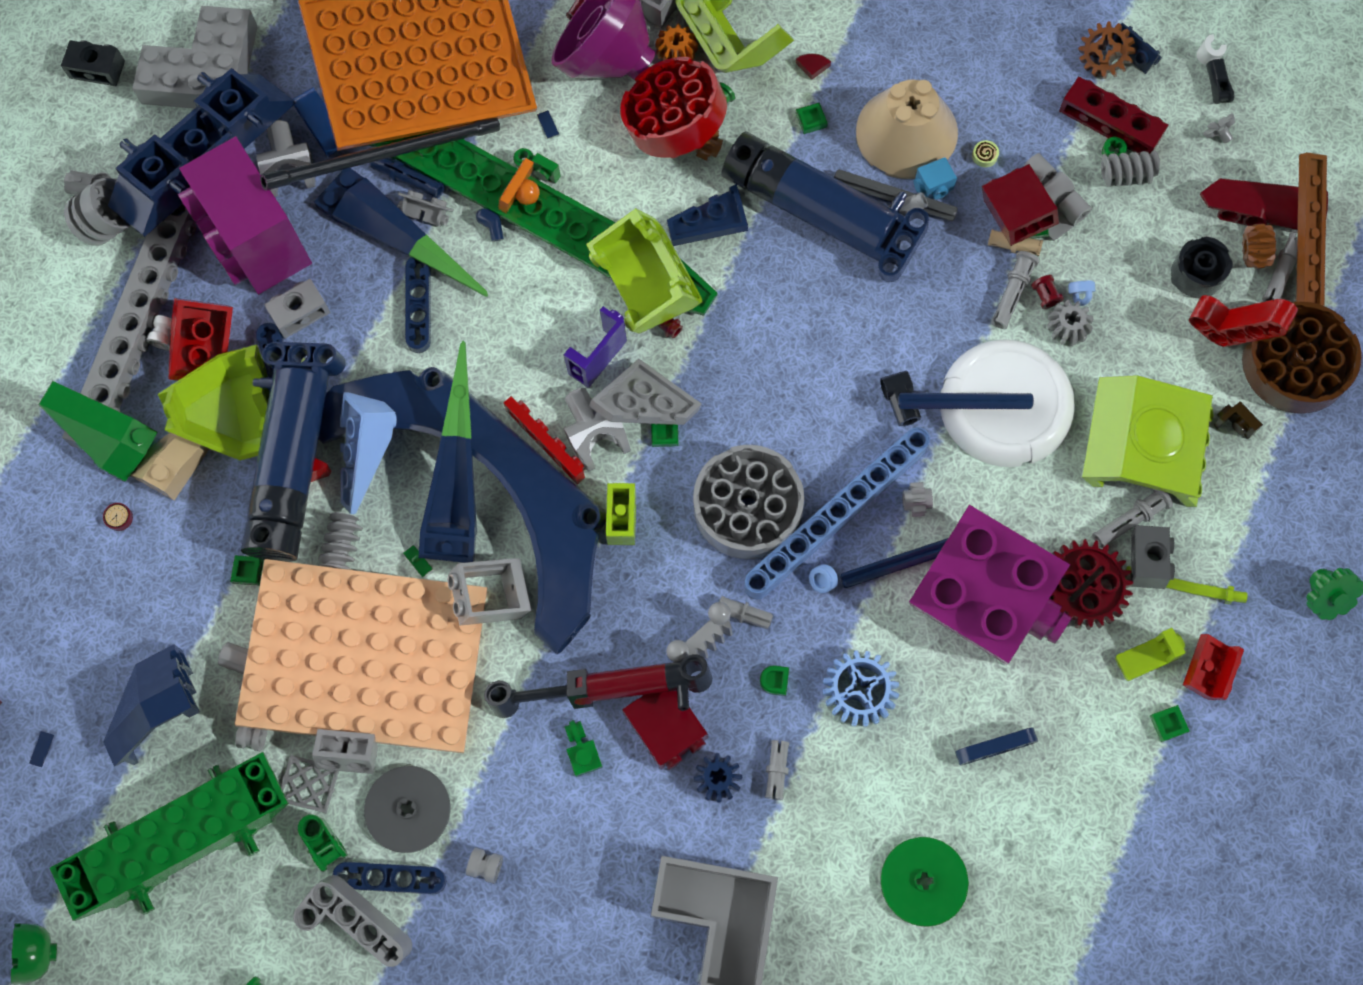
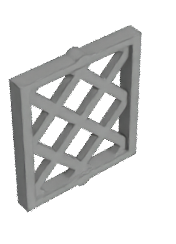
M291 755L285 775L282 777L281 788L284 792L285 785L290 783L293 791L287 794L286 798L289 799L296 794L299 802L288 800L290 805L327 813L332 794L335 791L334 787L339 771L328 770L322 774L319 769H316L313 760ZM299 761L309 763L311 765L303 769ZM295 763L299 772L290 777L291 766ZM314 768L318 777L309 781L305 773ZM333 772L332 783L328 786L324 777ZM302 775L306 784L296 788L293 780ZM321 780L325 788L315 793L312 784ZM308 787L313 796L303 801L299 792ZM327 792L326 803L322 806L318 797ZM315 799L318 807L307 805V803Z

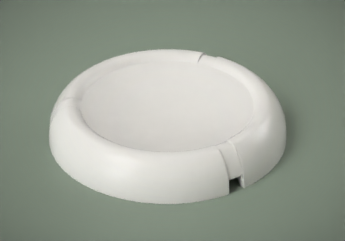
M993 340L969 349L953 363L944 378V386L940 392L1033 394L1034 405L1032 409H940L944 425L955 443L967 454L990 465L1020 467L1024 462L1030 461V464L1044 459L1063 442L1073 421L1074 393L1065 371L1048 353L1022 341Z

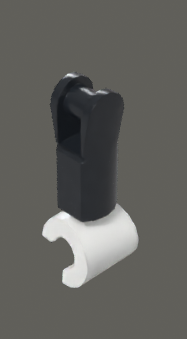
M1214 34L1205 39L1198 49L1197 58L1202 64L1206 65L1214 104H1220L1221 101L1232 103L1234 100V90L1228 78L1224 59H1221L1227 49V45H1221L1218 50H1214L1211 47V43L1214 40Z

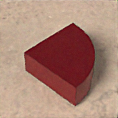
M810 53L796 58V64L811 80L831 66V61L820 54Z

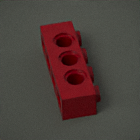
M1079 76L1064 97L1059 112L1107 138L1119 137L1123 139L1127 149L1137 152L1138 155L1143 151L1149 154L1154 151L1169 126L1161 118L1146 113L1137 105L1130 104L1120 99L1113 92H1107L1096 86L1092 81L1085 80Z

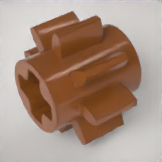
M719 131L702 148L696 150L697 157L706 161L710 156L717 157L723 144V140L718 138Z

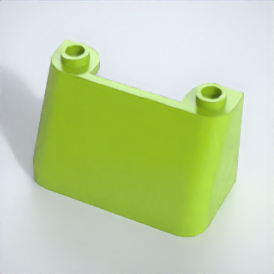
M635 208L586 244L590 251L589 258L596 267L601 266L608 270L628 308L624 313V322L631 332L641 334L694 309L702 303V298L665 230L653 216Z

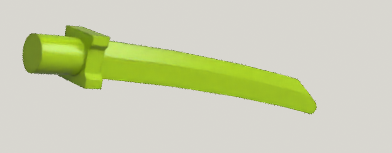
M1127 566L1126 570H1131V566ZM1176 578L1170 580L1166 588L1225 600L1224 604L1228 605L1232 602L1246 603L1248 597L1247 592L1234 591V586H1228L1225 589Z

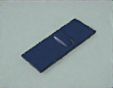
M549 110L537 114L547 139L559 135Z
M40 732L29 764L38 767L43 766L54 738L53 734Z

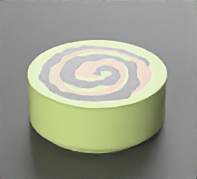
M980 141L974 147L972 153L973 161L980 167H991L997 162L999 149L991 141Z

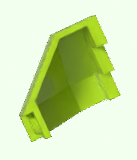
M257 344L219 354L158 393L167 417L165 431L239 461L258 456L270 390L253 386L255 378L268 377Z

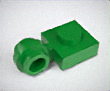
M526 148L518 149L514 153V164L518 168L523 162L522 158H527L534 162V173L540 180L545 182L549 180L556 184L561 177L559 164L539 153L533 155Z
M569 721V725L564 727L569 741H576L577 745L566 750L575 776L579 777L603 768L594 741L590 740L582 743L581 738L586 737L581 721Z

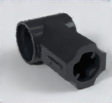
M905 370L880 378L882 392L885 399L890 401L898 426L905 427L921 420L919 409H900L898 406V396L900 393L914 392L913 383L908 371Z

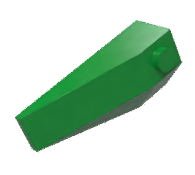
M54 381L50 383L38 404L61 429L67 432L76 442L75 444L92 458L93 463L99 469L123 482H126L146 455L158 433L136 419Z

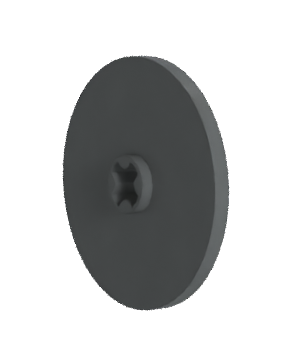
M401 766L384 773L370 788L364 805L365 822L372 837L383 847L399 853H413L432 845L446 829L451 812L449 794L442 781L432 772L417 766ZM409 802H412L413 814L407 813L403 817L404 811L400 809L401 805H408Z

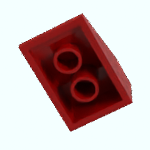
M174 298L170 337L169 380L178 381L215 356L228 352L233 312L232 306Z

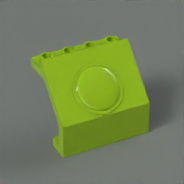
M1138 375L1099 377L1082 478L1092 487H1103L1104 481H1123L1164 491L1176 496L1186 507H1197L1198 498L1202 495L1201 476L1202 472L1206 469L1205 450L1210 443L1209 423L1213 420L1214 416L1213 407L1211 406L1213 395Z

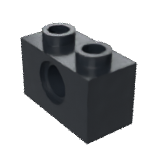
M69 40L61 67L69 79L117 87L125 60L118 48L112 45L105 44L103 46L92 44L85 40L80 42Z

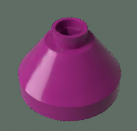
M585 0L562 32L552 54V65L569 78H621L627 74L634 80L650 66L655 56V51L648 46L649 34L640 0Z

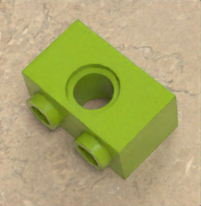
M607 483L608 545H635V483Z

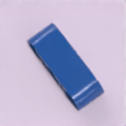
M314 87L293 98L296 103L294 107L326 156L329 157L337 152V147L326 105Z

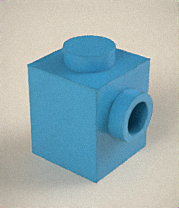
M946 157L917 168L914 187L917 193L922 192L925 197L938 200L946 196L949 191L954 190L957 177Z

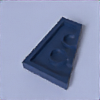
M737 185L729 187V191L720 196L716 194L708 198V202L699 207L692 206L667 219V227L672 245L678 246L748 231V223Z

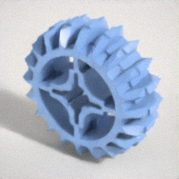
M855 650L852 660L847 653H844V664L840 660L835 659L833 664L836 669L830 667L827 669V674L832 678L827 677L823 680V684L830 686V688L823 689V695L832 696L826 701V706L836 704L832 714L835 716L842 711L844 714L841 717V722L845 723L848 716L853 718L851 725L854 727L857 725L858 719H862L863 727L868 726L869 717L875 725L879 723L878 714L886 719L889 713L885 708L893 710L896 706L890 699L895 700L899 697V693L892 691V689L899 687V682L890 681L896 676V672H886L890 666L888 661L884 662L882 666L878 664L881 659L880 655H876L874 661L870 660V651H866L864 658H860L859 651ZM860 667L869 669L873 671L877 675V677H865L860 673L859 669L857 670L856 668ZM848 671L851 686L839 693L838 680L843 673ZM856 681L861 686H869L865 690L866 696L861 691H853L857 686ZM883 684V699L874 707L871 691ZM857 700L866 710L854 709L844 701Z

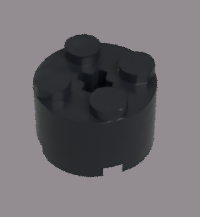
M1201 237V239H1192L1185 243L1171 267L1172 284L1183 294L1200 299L1203 295L1211 296L1215 294L1227 279L1233 267V262L1230 259L1229 250L1226 245L1212 237Z

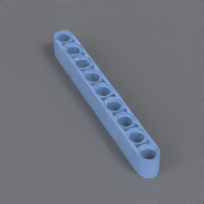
M920 427L910 429L749 571L744 585L746 594L756 600L764 598L924 456L930 442L928 432ZM910 440H920L923 446L914 447ZM893 456L900 457L904 463L900 465L894 464L890 458ZM876 473L883 476L884 481L875 482L870 476ZM860 491L863 493L864 498L856 500L850 493ZM835 508L841 509L845 515L840 518L834 517L831 514V510ZM814 526H820L824 529L825 533L819 536L814 535L810 529ZM793 544H801L805 551L794 553L790 547ZM778 561L783 563L785 568L777 572L772 570L770 565ZM758 579L765 586L760 590H755L749 584L751 581Z

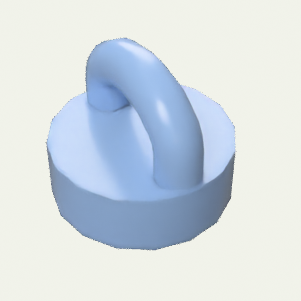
M1076 281L1068 284L1069 294H1072L1074 303L1080 301V306H1084L1091 301L1092 292L1096 291L1094 281ZM1079 294L1086 295L1084 299L1079 298Z
M821 564L810 572V584L819 593H827L838 585L837 574L829 565Z

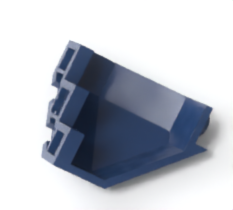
M175 644L142 660L134 666L103 741L114 767L123 762L132 765L139 763L134 750L158 726L181 714L190 718L200 713L192 696L197 693L189 677L193 672L183 650Z

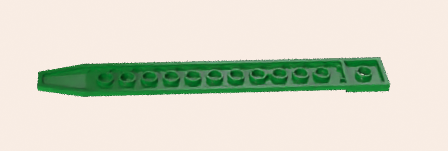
M435 132L369 144V146L375 148ZM464 139L391 157L427 177L443 183L445 187L481 207L489 209L499 217L611 278L608 270L601 266L596 267L589 258L590 251L586 244L616 222L532 176H529L528 179L534 181L539 187L540 195L538 200L533 204L524 205L515 199L507 214L499 210V200L518 169ZM681 259L702 298V303L688 312L704 316L718 293Z

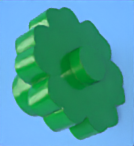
M1324 568L1319 569L1309 579L1312 591L1306 597L1307 607L1321 620H1333L1338 614L1345 615L1357 605L1358 601L1356 598L1363 594V581L1349 568H1337L1334 572Z

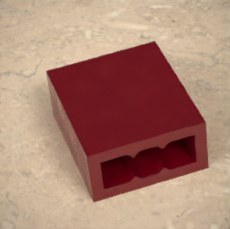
M1030 164L1016 168L1010 173L998 179H992L987 184L982 185L984 202L1010 246L1059 224L1058 209Z
M677 691L643 695L622 709L624 716L661 770L665 767L668 770L674 768L683 761L682 755L688 751L694 754L706 745L704 740L708 738V733L689 707L686 711L678 709Z

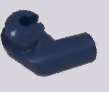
M479 209L476 213V220L479 224L489 228L491 242L504 240L500 217L489 209Z

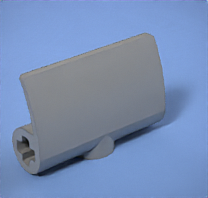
M1037 153L1024 166L1030 164L1058 209L1059 224L1049 228V237L1055 241L1081 222L1091 212L1092 207L1074 190L1075 187L1072 181L1063 172H1057L1040 153Z

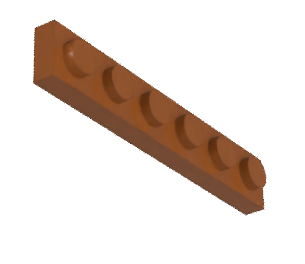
M1308 152L1299 154L1296 302H1312L1324 306L1327 155Z

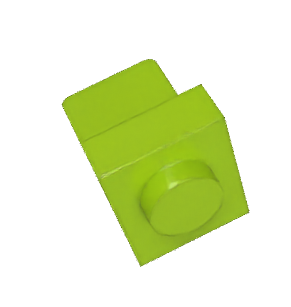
M1169 628L1161 632L1156 638L1116 655L1115 660L1126 681H1131L1178 660L1186 653L1184 650L1185 643L1182 637L1175 633L1173 628Z

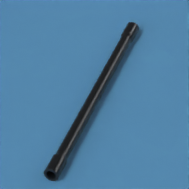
M498 118L479 120L471 124L288 170L282 169L262 174L260 182L263 189L267 191L287 186L293 182L449 142L498 132L500 130V123Z

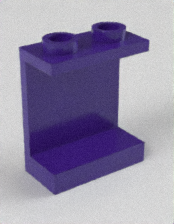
M604 306L600 309L603 331L607 335L590 356L586 358L571 347L563 354L568 375L587 388H590L627 342L623 316L616 310L612 309L609 311Z

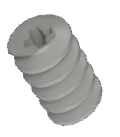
M1143 151L1140 155L1137 152H1132L1129 156L1127 153H1120L1119 156L1116 153H1112L1109 157L1106 154H1102L1101 172L1107 187L1111 186L1112 179H1115L1117 186H1121L1123 178H1125L1127 186L1131 185L1133 178L1136 179L1137 185H1141L1143 177H1146L1148 184H1152L1153 177L1159 174L1160 160L1157 151H1152L1150 154Z
M333 512L329 517L333 522L327 525V529L330 532L324 535V539L328 543H324L321 547L325 553L320 554L318 558L323 564L318 566L352 570L345 565L346 562L355 561L353 557L348 555V552L357 551L358 548L351 545V542L360 541V537L353 533L354 531H362L363 527L356 524V521L360 520L359 518L346 513Z

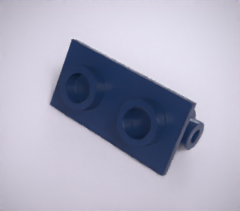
M1122 22L1121 32L1128 29L1130 34L1127 38L1133 37L1135 41L1129 47L1135 48L1136 52L1129 54V57L1132 59V63L1146 74L1153 64H1158L1162 59L1159 55L1160 51H1156L1151 45L1145 43L1143 38L1133 30L1132 26L1128 27ZM1114 35V41L1116 43H1121V45H1124L1123 41L1118 36Z

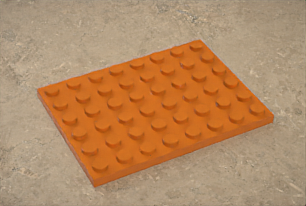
M298 0L337 151L455 128L479 120L500 119L536 112L537 110L508 0Z

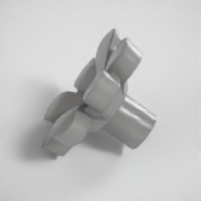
M1231 113L1227 117L1221 118L1218 124L1216 122L1210 123L1207 126L1209 130L1205 131L1203 135L1206 138L1220 136L1223 143L1231 141L1233 137L1229 129L1230 126L1235 124L1234 114Z

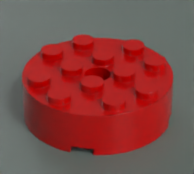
M690 57L670 58L648 67L634 79L636 83L630 91H625L620 105L621 119L636 146L642 152L660 158H676L695 149L702 148L718 131L727 111L726 96L713 69L703 61L701 63L692 61Z

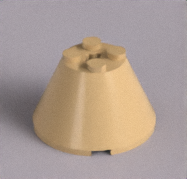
M905 80L874 96L862 109L856 126L857 144L866 161L871 166L874 165L886 172V175L900 179H915L917 168L944 157L948 160L955 150L958 139L957 123L952 111L927 80Z

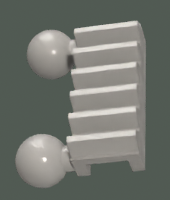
M723 602L712 604L708 610L710 620L686 642L674 640L669 643L666 650L668 658L673 662H678L689 655L698 654L707 659V649L717 650L715 641L723 644L725 642L723 634L733 635L729 619L731 611L728 605Z

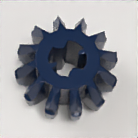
M715 753L714 763L711 762L709 757H704V763L707 768L702 765L696 766V770L703 775L694 776V782L703 783L697 788L698 793L708 790L705 800L710 801L712 795L716 794L717 803H721V794L724 793L726 798L731 800L733 796L729 789L736 792L740 791V786L732 781H741L743 776L742 774H732L739 769V764L735 763L729 767L730 756L727 755L722 763L720 762L719 753ZM722 772L723 779H726V781H719L717 785L713 784V777L710 776Z

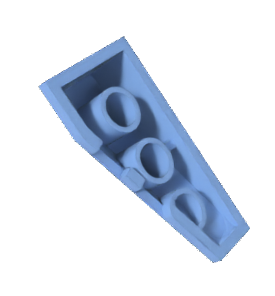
M344 392L340 427H346V443H340V452L343 453L346 467L341 469V504L350 514H356L392 438V431L396 426L397 419L395 412L385 402Z

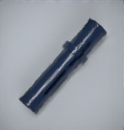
M387 158L370 163L372 169L388 175L389 179L393 181L399 180L432 195L434 198L438 199L444 191L443 183L405 167L398 160L394 162Z

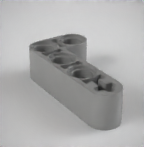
M336 875L328 876L316 884L294 912L293 919L295 925L304 931L314 929L329 917L376 959L388 967L397 966L412 950V941L406 933L347 882ZM325 886L332 890L333 897L325 893ZM347 905L354 909L355 916H351L347 912ZM307 908L315 913V919L308 915ZM369 925L377 929V935H373L369 931ZM386 937L387 940L382 942L381 940ZM394 946L398 949L396 952L393 951Z

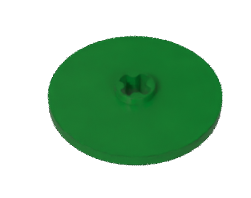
M916 837L900 843L889 853L881 870L880 885L885 902L896 916L912 925L930 927L950 920L960 911L967 897L969 880L963 860L952 847L938 839ZM921 873H925L927 878L932 879V884L927 886V890H923L922 885H917L916 881L921 878Z

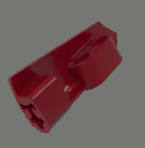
M1220 178L1200 193L1208 208L1218 210L1217 217L1220 220L1246 226L1272 224L1298 230L1297 186ZM1328 191L1326 194V219L1328 211Z

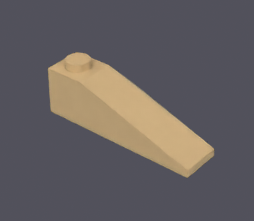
M169 432L148 449L146 455L130 476L166 497L175 500L210 448Z

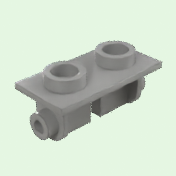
M408 190L407 194L398 193V195L404 197V200L399 201L397 207L406 216L420 219L423 210L425 211L423 221L439 227L442 225L446 226L449 216L446 215L447 210L454 211V209L446 207V201L432 197L430 202L422 199L424 194Z

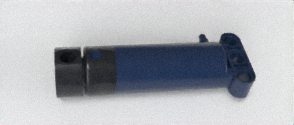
M747 131L743 132L736 139L723 164L721 171L723 178L745 190L747 189L754 195L878 261L879 276L886 282H895L901 277L928 230L929 216L925 210L913 208L905 216L899 213L905 203L907 193L901 191L889 208ZM918 218L924 224L916 228L910 225V221ZM900 241H907L911 246L906 250H901L896 245ZM887 263H893L897 266V269L889 273L883 267Z
M271 342L262 351L264 362L274 371L272 378H255L253 380L254 387L270 389L248 507L247 522L241 545V552L250 557L293 562L298 559L302 536L301 529L304 524L329 376H337L342 373L346 366L345 358L331 344ZM330 357H333L330 362L326 363Z

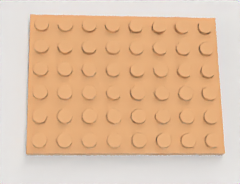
M265 559L234 725L237 727L316 736L317 729L375 734L376 743L464 754L482 623L459 626L458 617L453 612L454 597L452 590L448 587V582ZM467 585L472 612L484 611L487 587Z

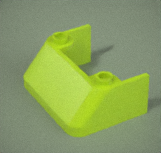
M676 0L679 11L715 68L723 73L761 66L794 41L793 37L777 24L758 40L744 47L722 12L733 0Z

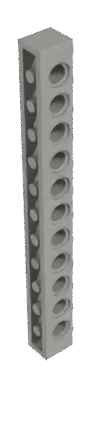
M184 204L180 205L146 236L80 393L121 412L120 407L123 399H126L130 393L132 377L139 371L141 355L149 347V343L146 340L149 332L154 328L153 321L155 316L159 315L162 305H165L168 300V289L171 282H174L178 275L177 267L180 260L184 259L187 254V243L190 236H193L196 232L197 224ZM175 233L173 237L168 238L171 234ZM166 256L163 260L158 261L161 257ZM156 279L154 283L149 284L151 280ZM147 301L146 305L139 307L143 302ZM137 325L134 330L129 331L132 326ZM128 348L125 353L120 354L123 349ZM118 371V374L115 377L110 378V376L114 372ZM108 395V398L104 402H100L102 397ZM65 431L62 438L70 446L79 448Z

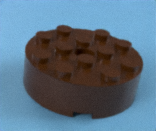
M1292 302L1296 305L1298 311L1284 336L1245 343L1242 353L1243 371L1254 392L1269 405L1290 413H1313L1333 404L1354 383L1361 367V347L1356 333L1352 334L1344 323L1346 320L1335 311L1317 303Z

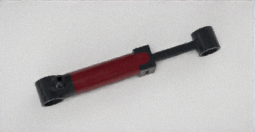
M692 654L685 657L682 661L596 673H588L587 669L567 671V685L516 692L507 682L498 680L488 685L485 689L484 697L493 713L499 718H508L514 715L521 702L567 697L574 709L593 707L594 701L677 691L678 709L686 711L689 709L688 690L694 693L704 692L711 686L713 678L704 657ZM701 671L698 675L691 676L694 672Z

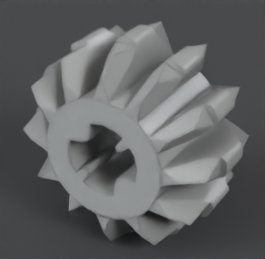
M1069 300L1065 301L1063 305L1059 303L1055 305L1054 311L1050 312L1048 316L1050 322L1047 325V330L1054 331L1051 335L1052 339L1061 337V345L1065 344L1066 340H1069L1071 346L1076 345L1077 340L1084 342L1087 335L1093 330V326L1090 325L1094 320L1093 316L1087 315L1089 307L1081 309L1080 301L1076 302L1073 306ZM1071 321L1073 322V325H1070L1067 322Z

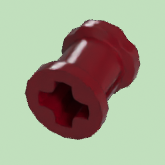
M1050 274L1038 278L1031 284L1032 289L1037 291L1042 301L1040 304L1042 309L1054 307L1064 299L1063 295L1058 293L1053 283L1054 277Z

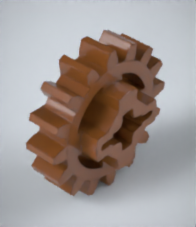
M1108 21L1104 28L1100 23H1097L1096 31L1089 28L1090 36L1088 38H1081L1085 46L1078 47L1079 52L1084 54L1079 59L1081 63L1087 62L1084 69L1086 71L1092 69L1094 77L1099 72H1101L1103 79L1107 78L1108 73H1111L1113 77H1117L1116 70L1120 69L1125 72V62L1130 64L1133 62L1129 54H1134L1136 50L1129 46L1134 44L1135 41L1133 37L1127 38L1130 34L1128 29L1121 32L1122 26L1120 23L1115 28L1112 27L1111 21ZM1114 35L1118 36L1123 41L1124 45H1121V43H1116L1114 41ZM1100 36H1102L1096 43H1094V41H1095L1097 38H1099ZM1109 43L1112 50H1108L1105 57L1102 50H1106ZM1090 56L1098 57L1100 65L1095 64ZM1120 58L1116 63L1112 64L1113 61Z

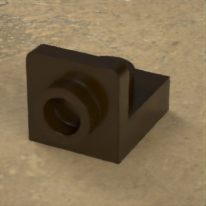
M1241 401L1233 407L1230 404L1225 406L1217 414L1219 419L1214 424L1218 429L1230 420L1233 429L1239 435H1244L1247 439L1252 437L1263 426Z

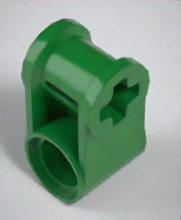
M307 815L299 821L298 833L307 846L313 861L322 872L326 871L327 866L338 858L348 856L343 844L333 833L324 818L316 815ZM313 821H317L320 825V830L315 836L310 837L307 832L308 825Z

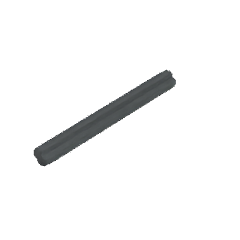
M840 169L834 175L835 179L861 193L889 202L894 201L901 191L907 193V197L915 194ZM926 197L928 206L923 210L927 214L948 221L955 219L957 207Z

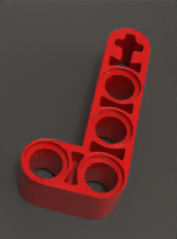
M1203 295L1190 315L1189 323L1211 342L1227 347L1284 336L1298 309L1295 304L1285 299H1275L1228 309L1218 299Z

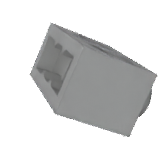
M317 729L312 757L316 769L373 774L378 745L375 734Z

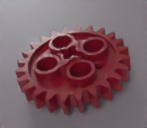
M1084 539L1080 547L1073 540L1070 543V549L1066 545H1062L1060 553L1053 552V555L1070 564L1062 579H1068L1072 583L1073 589L1064 588L1060 580L1050 598L1062 606L1060 612H1065L1071 617V620H1075V628L1077 629L1083 622H1085L1087 630L1093 627L1094 622L1098 628L1104 626V620L1111 624L1115 621L1114 616L1119 618L1123 614L1121 608L1126 609L1129 606L1128 601L1125 599L1133 595L1126 588L1131 587L1134 582L1125 579L1131 573V570H1122L1121 568L1126 563V560L1117 562L1116 557L1119 552L1116 551L1110 555L1108 553L1109 545L1104 546L1101 550L1097 540L1092 546H1089L1087 539ZM1080 560L1089 562L1091 570L1083 569L1080 566ZM1099 567H1102L1104 569L1103 572L1074 602L1070 601V597ZM1101 579L1110 581L1112 589H1105L1101 585ZM1082 598L1090 599L1094 604V609L1086 608L1083 605Z

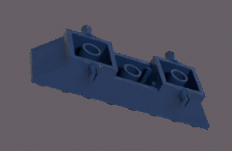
M231 68L223 76L213 80L205 72H201V75L199 74L197 77V81L206 88L194 100L196 108L161 138L154 134L145 143L135 146L127 138L123 139L124 142H120V148L124 149L128 155L116 167L119 175L108 207L145 237L183 204L178 194L188 189L190 185L180 171V167L235 136L245 149L296 104L295 101L260 74H239Z

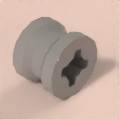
M238 727L236 747L242 749L252 747L254 751L260 752L265 745L267 730Z

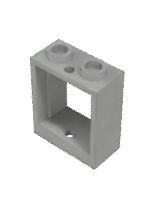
M520 558L458 563L449 572L447 579L448 587L453 592V612L458 617L459 626L518 620L531 611ZM501 575L508 609L472 612L465 578Z

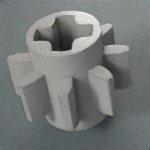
M923 482L910 483L909 490H903L904 511L910 510L912 517L925 516V513H927L926 509L933 508L931 488L925 489Z

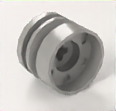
M109 178L95 180L83 191L70 198L65 204L64 216L66 224L80 241L88 245L100 246L131 227L108 207L116 180Z

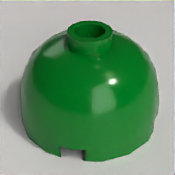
M15 923L11 958L13 966L11 968V984L31 983L42 978L48 972L50 961H56L57 943H51L50 933L38 924Z

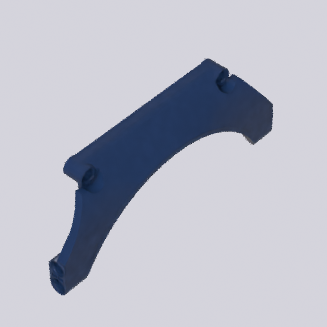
M429 367L419 376L411 370H405L335 385L326 393L318 440L325 444L346 436V427H340L344 392L385 402L396 414L397 422L393 429L413 430L441 438L453 378L438 368ZM439 375L440 381L438 385L433 387L432 381L435 376ZM469 392L472 454L499 479L511 495L523 517L531 538L538 576V604L534 633L555 654H559L569 645L591 617L593 568L599 534L595 530L601 529L605 525L606 512ZM591 510H595L597 519L594 523L589 524L587 515Z

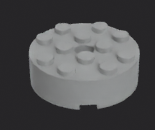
M758 445L731 447L730 450L712 457L697 477L693 494L695 520L703 537L718 551L739 559L766 557L794 533L800 525L804 506L802 482L793 469V465L785 457L772 449ZM744 498H752L756 502L752 505L745 506V504L741 500Z

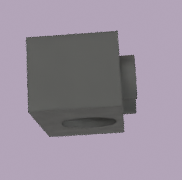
M1135 525L1131 534V581L1134 582L1131 587L1165 589L1169 581L1174 579L1175 564L1170 563V554L1174 552L1175 542L1174 537H1170V527ZM1147 554L1156 555L1159 561L1151 560Z

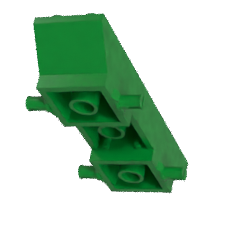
M261 752L223 774L219 765L213 766V769L209 768L207 771L212 780L118 830L115 821L108 823L109 825L106 824L104 829L108 835L107 837L50 867V871L72 920L77 921L110 908H117L133 900L138 901L143 915L150 913L149 911L155 910L148 894L155 886L168 880L170 875L216 850H223L233 843L242 842L248 857L260 852L253 836L259 829L272 823L271 819L289 804L265 753Z

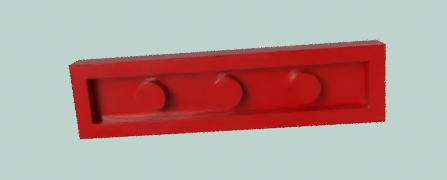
M510 396L503 402L506 412L577 485L585 479L583 470L585 466L575 455L570 457L565 452L567 448L558 437L553 439L547 433L549 429L539 418L534 420L529 415L531 411L523 401L517 402Z

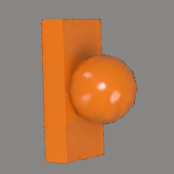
M527 158L523 160L500 197L499 210L507 214L515 199L524 205L533 204L538 200L540 195L539 187L534 181L528 179L532 173L534 162Z

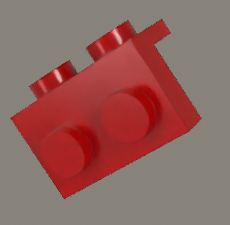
M1200 634L1183 686L1207 700H1227L1232 690L1236 672L1241 664L1244 649L1240 646H1228L1209 634Z

